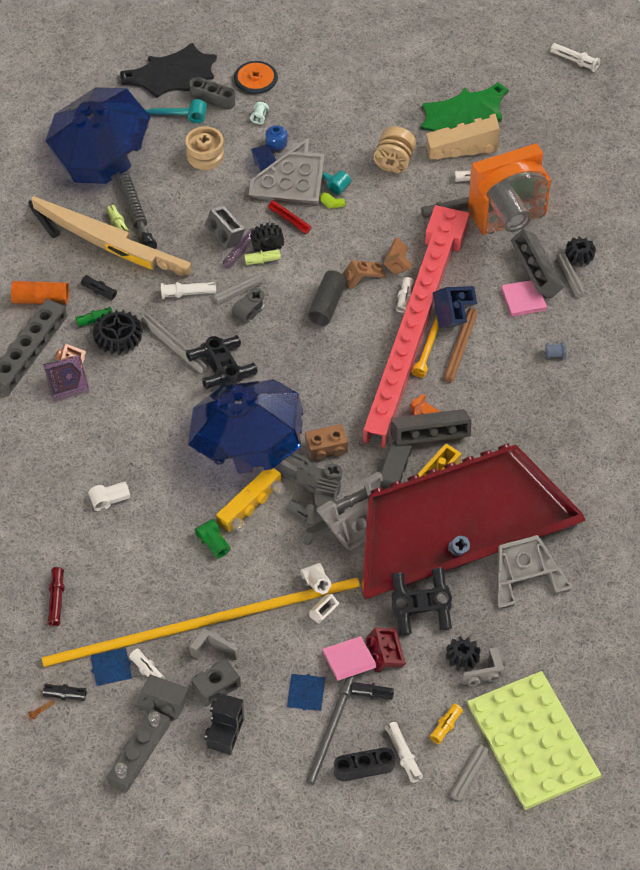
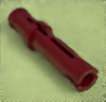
M61 567L51 569V583L48 588L50 598L47 624L49 626H59L61 623L62 592H64L65 588L63 584L64 569Z

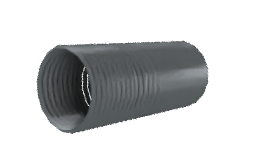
M330 270L324 274L308 312V318L314 324L325 326L330 323L346 284V278L342 273Z

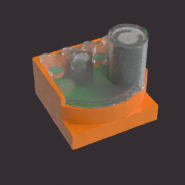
M537 143L472 163L468 212L482 235L493 234L504 228L508 232H517L526 227L530 220L542 218L547 214L551 179L542 166L543 151Z

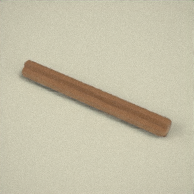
M469 308L466 313L467 323H464L461 327L444 375L446 382L452 383L455 379L477 317L476 309Z

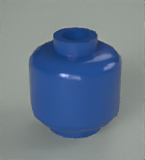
M278 125L269 127L265 133L266 146L273 151L284 149L288 143L286 129Z

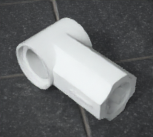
M126 482L108 487L97 485L88 492L96 511H101L102 508L108 509L111 504L130 498Z
M320 563L300 570L302 579L306 581L305 585L311 586L316 592L325 594L332 586Z

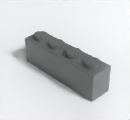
M522 229L510 241L538 293L553 298L564 286L537 236Z
M465 409L391 418V436L396 445L470 437L471 418Z

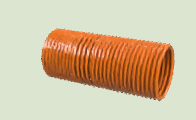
M16 280L12 282L11 301L13 304L41 305L46 299L61 305L68 304L69 285L67 282Z

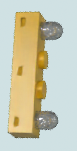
M270 465L265 468L216 514L217 524L228 533L233 528L238 532H244L247 525L243 519L246 516H251L259 504L265 503L270 493L274 491L278 495H283L286 492V486L281 483V473Z

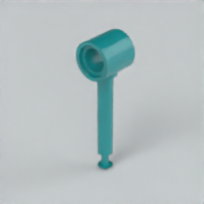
M195 99L191 101L188 108H150V110H145L144 108L142 113H150V115H188V119L192 123H202L205 120L207 104L202 100Z
M340 170L335 175H330L323 171L322 179L328 181V189L336 195H340L351 184L350 176L344 171Z

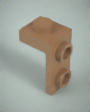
M398 237L393 240L383 263L393 274L410 270L412 266L405 258L408 247Z
M351 260L342 273L346 278V285L350 289L355 288L363 276L381 278L386 276L380 263Z

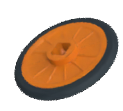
M262 61L244 63L238 67L234 74L236 85L241 90L254 94L270 90L278 80L275 68Z

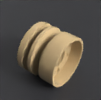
M392 126L384 129L374 152L375 163L385 171L394 173L405 171L409 166L411 156L416 147L414 135L402 127Z

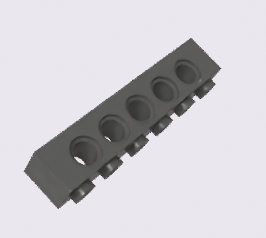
M46 299L43 304L39 305L35 315L28 320L25 328L18 333L16 340L9 345L4 356L0 357V393L9 396L67 318L65 306Z

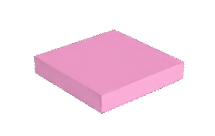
M532 280L502 285L501 290L511 317L546 311L547 306L543 295L538 293Z
M361 636L323 649V654L337 681L376 668V663Z

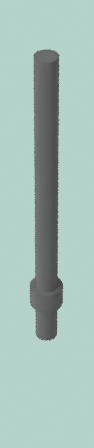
M356 675L347 677L344 685L340 688L338 693L340 695L306 781L309 784H315L346 701L351 697Z

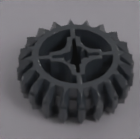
M116 309L113 313L108 311L107 315L102 314L101 318H97L92 333L94 342L98 345L99 349L103 348L105 353L110 350L111 355L116 351L120 355L121 351L127 354L128 349L133 351L134 346L139 345L143 329L140 320H138L136 315L132 316L131 311L126 313L123 309L121 312H118Z

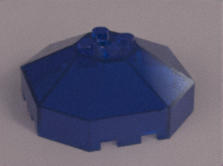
M95 87L54 114L45 142L74 183L107 184L112 180L111 176L117 172L122 174L131 168L132 164L127 154L133 150L139 151L142 148V142L149 127L150 116L127 88ZM91 114H94V117H92L91 119L87 117L91 116Z
M275 379L221 386L193 407L188 446L214 461L217 465H222L225 459L233 458L239 474L253 472V467L263 466L264 470H272L301 447L300 434H302L303 424L301 416L304 410L299 393ZM236 401H238V402L241 401L242 404H235V402H236Z

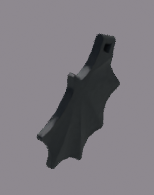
M190 43L182 50L167 56H148L150 63L141 68L121 71V84L144 87L156 98L171 90L190 91L189 82L192 78L214 79L211 67L216 61L217 55L204 54L193 43Z

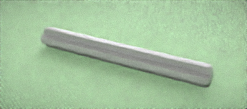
M145 314L141 318V323L199 373L203 374L208 370V365L200 358L189 362L186 357V350L189 349L151 316Z

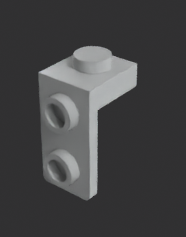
M205 628L197 637L195 636L191 640L189 645L191 656L196 659L201 656L209 644L236 660L239 657L238 647L235 643L229 640L226 641L220 638L216 632L208 631Z
M498 647L489 649L488 658L491 667L463 673L462 685L476 686L483 681L496 682L503 678L505 659L503 654L499 653Z

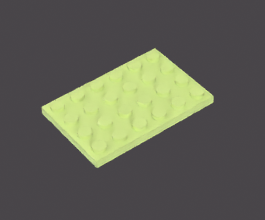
M542 671L467 702L524 810L601 778L600 771Z

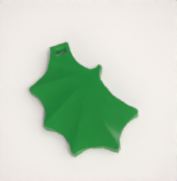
M497 82L483 91L468 92L467 88H464L461 94L448 100L423 103L422 108L426 113V119L421 124V129L437 131L447 127L453 129L458 126L457 124L464 123V125L475 122L474 119L481 118L484 120L490 118L489 115L496 114L497 121L501 122L502 115L499 105L503 97L509 93V89Z

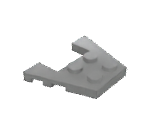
M376 472L364 480L368 496L371 494V490L380 487V481H383L381 473ZM368 498L341 515L338 514L335 502L331 500L316 509L347 550L352 551L365 542Z
M538 535L498 546V609L516 604L511 583L548 574L554 593L573 588L570 581L568 582L564 576V572L552 559V555Z

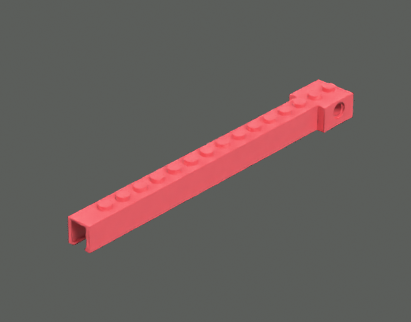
M437 205L434 207L426 229L425 244L428 245L366 421L363 430V443L369 444L373 433L382 436L380 447H386L391 432V418L397 415L434 307L432 292L440 289L452 251L460 252L469 225L470 213Z

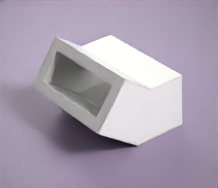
M326 594L309 611V617L319 624L336 608L339 602L332 594ZM327 603L329 607L320 614L319 610Z

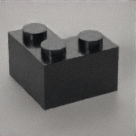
M219 693L217 700H213L211 703L212 725L206 729L204 740H206L207 748L231 755L245 719L244 704L242 699Z

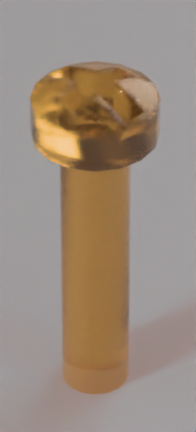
M53 700L34 711L30 710L28 712L30 718L34 720L36 715L53 706Z

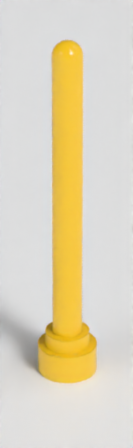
M437 315L435 316L420 360L412 368L411 372L416 377L424 378L427 374L428 368L426 363L439 330Z

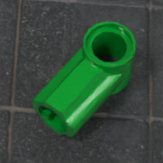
M213 519L194 529L196 536L201 538V543H205L216 558L227 555L231 550Z

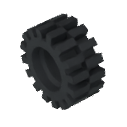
M268 222L263 226L262 223L260 227L256 226L255 230L251 231L250 237L255 252H260V250L262 252L277 250L284 246L285 241L282 229L278 224L271 223L269 225Z

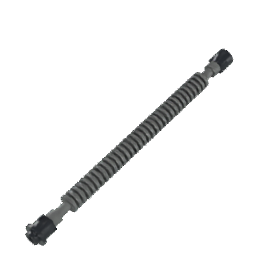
M93 95L89 98L88 102L92 112L98 117L96 124L133 226L139 229L138 240L140 244L156 249V240L153 239L152 234L145 228L147 220L109 118L104 116L105 111L103 108L105 106L102 98L99 95Z

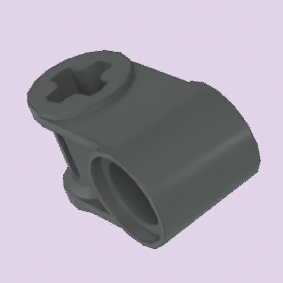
M257 288L250 290L248 294L234 304L232 313L245 323H249L250 319L253 320L265 308L264 292Z

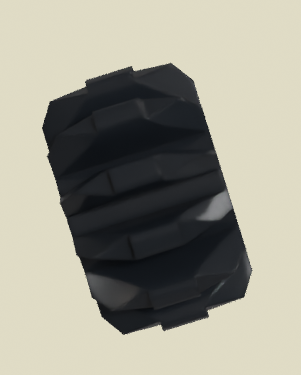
M580 236L577 239L572 237L571 241H568L565 249L569 262L573 261L574 265L579 263L580 266L583 265V262L588 265L590 261H593L596 252L593 241H588L587 237L581 239Z
M461 636L458 637V641L452 639L451 644H448L446 647V660H449L450 667L456 665L457 671L460 667H463L466 672L468 666L474 669L476 663L480 661V647H477L476 641L470 642L469 636L466 640H463Z

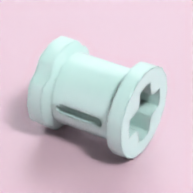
M257 102L254 106V112L251 113L250 120L253 123L263 124L265 115L269 112V106L264 102Z

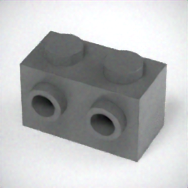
M150 674L140 691L139 706L149 710L153 709L166 716L178 719L187 701L189 688Z

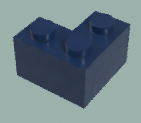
M474 286L445 287L432 292L439 328H452L467 323L465 308L477 304Z

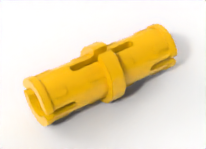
M453 703L445 716L440 717L438 720L439 724L429 736L436 744H441L446 734L455 727L454 723L463 713V709L459 705Z

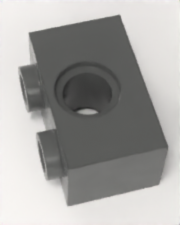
M227 659L215 663L209 670L200 672L191 679L192 689L205 707L209 706L213 700H217L219 693L227 695L241 687L240 676ZM213 680L219 681L218 683H211Z

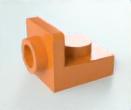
M421 394L419 398H415L410 405L411 415L440 411L425 402L426 396L424 394Z

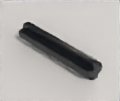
M29 200L30 209L52 238L58 237L60 235L59 229L54 222L34 209L32 200Z

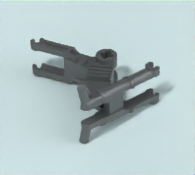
M274 445L271 446L270 453L272 456L297 466V471L281 463H278L277 467L270 463V466L279 471L281 477L297 485H303L308 488L309 492L314 493V505H307V522L316 525L306 529L307 534L303 541L305 545H310L314 536L331 530L317 512V508L331 500L335 502L338 514L341 515L345 512L346 508L353 507V505L368 498L366 487L364 486V489L336 501L340 493V481L342 479V468L339 465L329 464L325 469H321L310 463L307 458L282 447V445L279 446L278 450L275 449Z

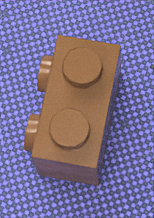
M342 424L305 432V444L311 460H323L328 456H341L348 452V440Z

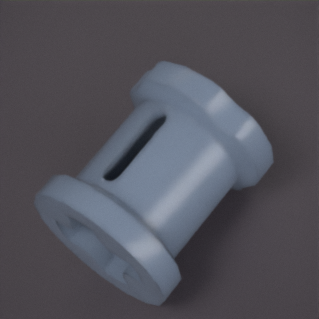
M565 342L558 345L546 343V359L550 360L553 357L566 359Z
M457 536L448 544V550L454 556H460L470 548V542L465 536ZM458 542L459 545L462 546V549L460 550L459 547L455 545Z

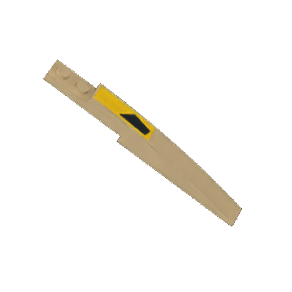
M35 196L31 198L34 209L112 254L151 270H154L156 265H158L159 268L172 270L179 276H189L192 272L190 262L132 241L127 231Z

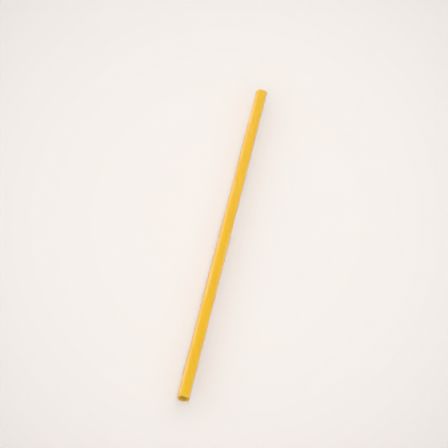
M356 577L332 583V586L325 594L316 592L312 588L41 657L43 666L47 667L322 597L326 594H334L360 587L359 580Z

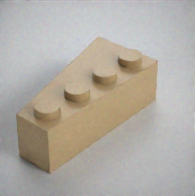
M496 114L489 115L490 118L484 120L481 118L474 119L475 122L464 125V123L457 124L458 126L453 129L447 127L427 133L426 147L429 159L439 160L447 157L456 158L464 155L473 156L481 153L490 154L497 152L500 128Z

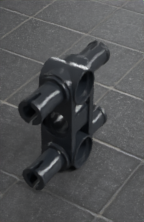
M238 335L227 339L211 336L200 347L186 350V357L189 362L204 357L215 375L202 378V384L206 390L218 385L225 388H233L244 377L257 374L258 370L254 362L240 367L229 352V349L241 346V340Z
M444 568L431 569L434 584L432 589L409 592L405 588L404 573L391 574L394 590L391 595L392 609L395 617L398 619L399 635L412 634L409 617L411 614L431 611L438 612L440 630L452 629L450 617L452 595L445 582ZM438 594L446 596L447 602L445 604L437 601ZM398 599L405 600L407 607L404 609L399 608L396 601Z

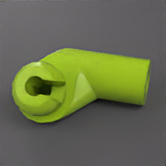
M326 192L320 196L321 202L330 209L345 207L344 198L335 199Z

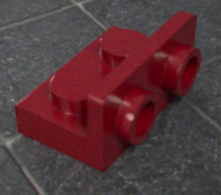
M375 627L366 637V645L376 663L375 672H381L384 667L402 668L406 662L396 628Z

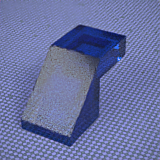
M268 144L251 149L254 163L256 166L259 165L260 172L276 161Z

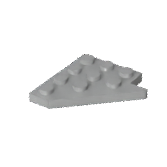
M309 139L304 140L251 179L249 198L319 204L325 154L309 153Z

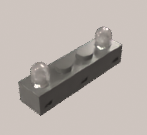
M153 709L149 711L108 774L109 784L127 793L170 726V718Z

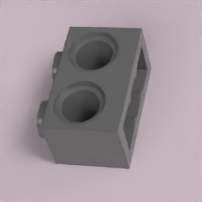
M225 206L210 210L205 223L206 228L225 248L238 245L245 228Z

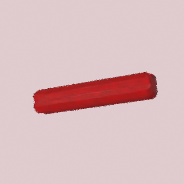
M274 200L270 201L268 204L270 210L303 233L308 234L312 227Z

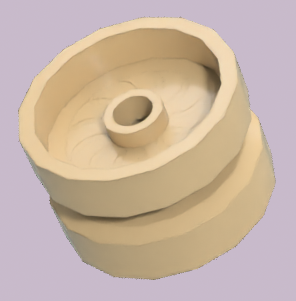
M202 126L188 133L186 136V154L189 164L200 170H210L222 163L224 159V142L220 131L209 126Z

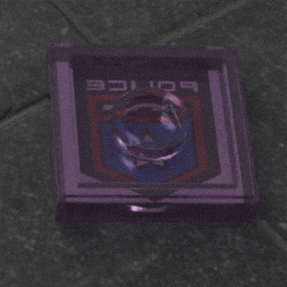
M79 354L43 364L53 401L90 391Z

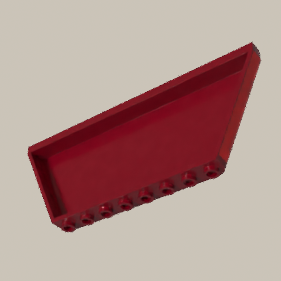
M509 443L499 446L498 451L492 452L491 449L484 451L477 458L473 456L462 459L463 463L457 465L455 462L444 465L445 469L439 471L437 468L431 469L422 477H419L418 474L407 478V482L402 484L400 481L389 484L390 488L384 490L382 487L373 489L368 496L362 577L363 598L366 600L392 591L393 582L391 574L403 572L406 586L431 577V569L444 568L445 572L498 553L499 545L536 535L541 538L586 520L583 513L516 444L512 446ZM457 536H465L470 542L469 550L460 556L452 555L448 550L449 542ZM459 542L455 544L459 547V550L462 549V546L459 545Z

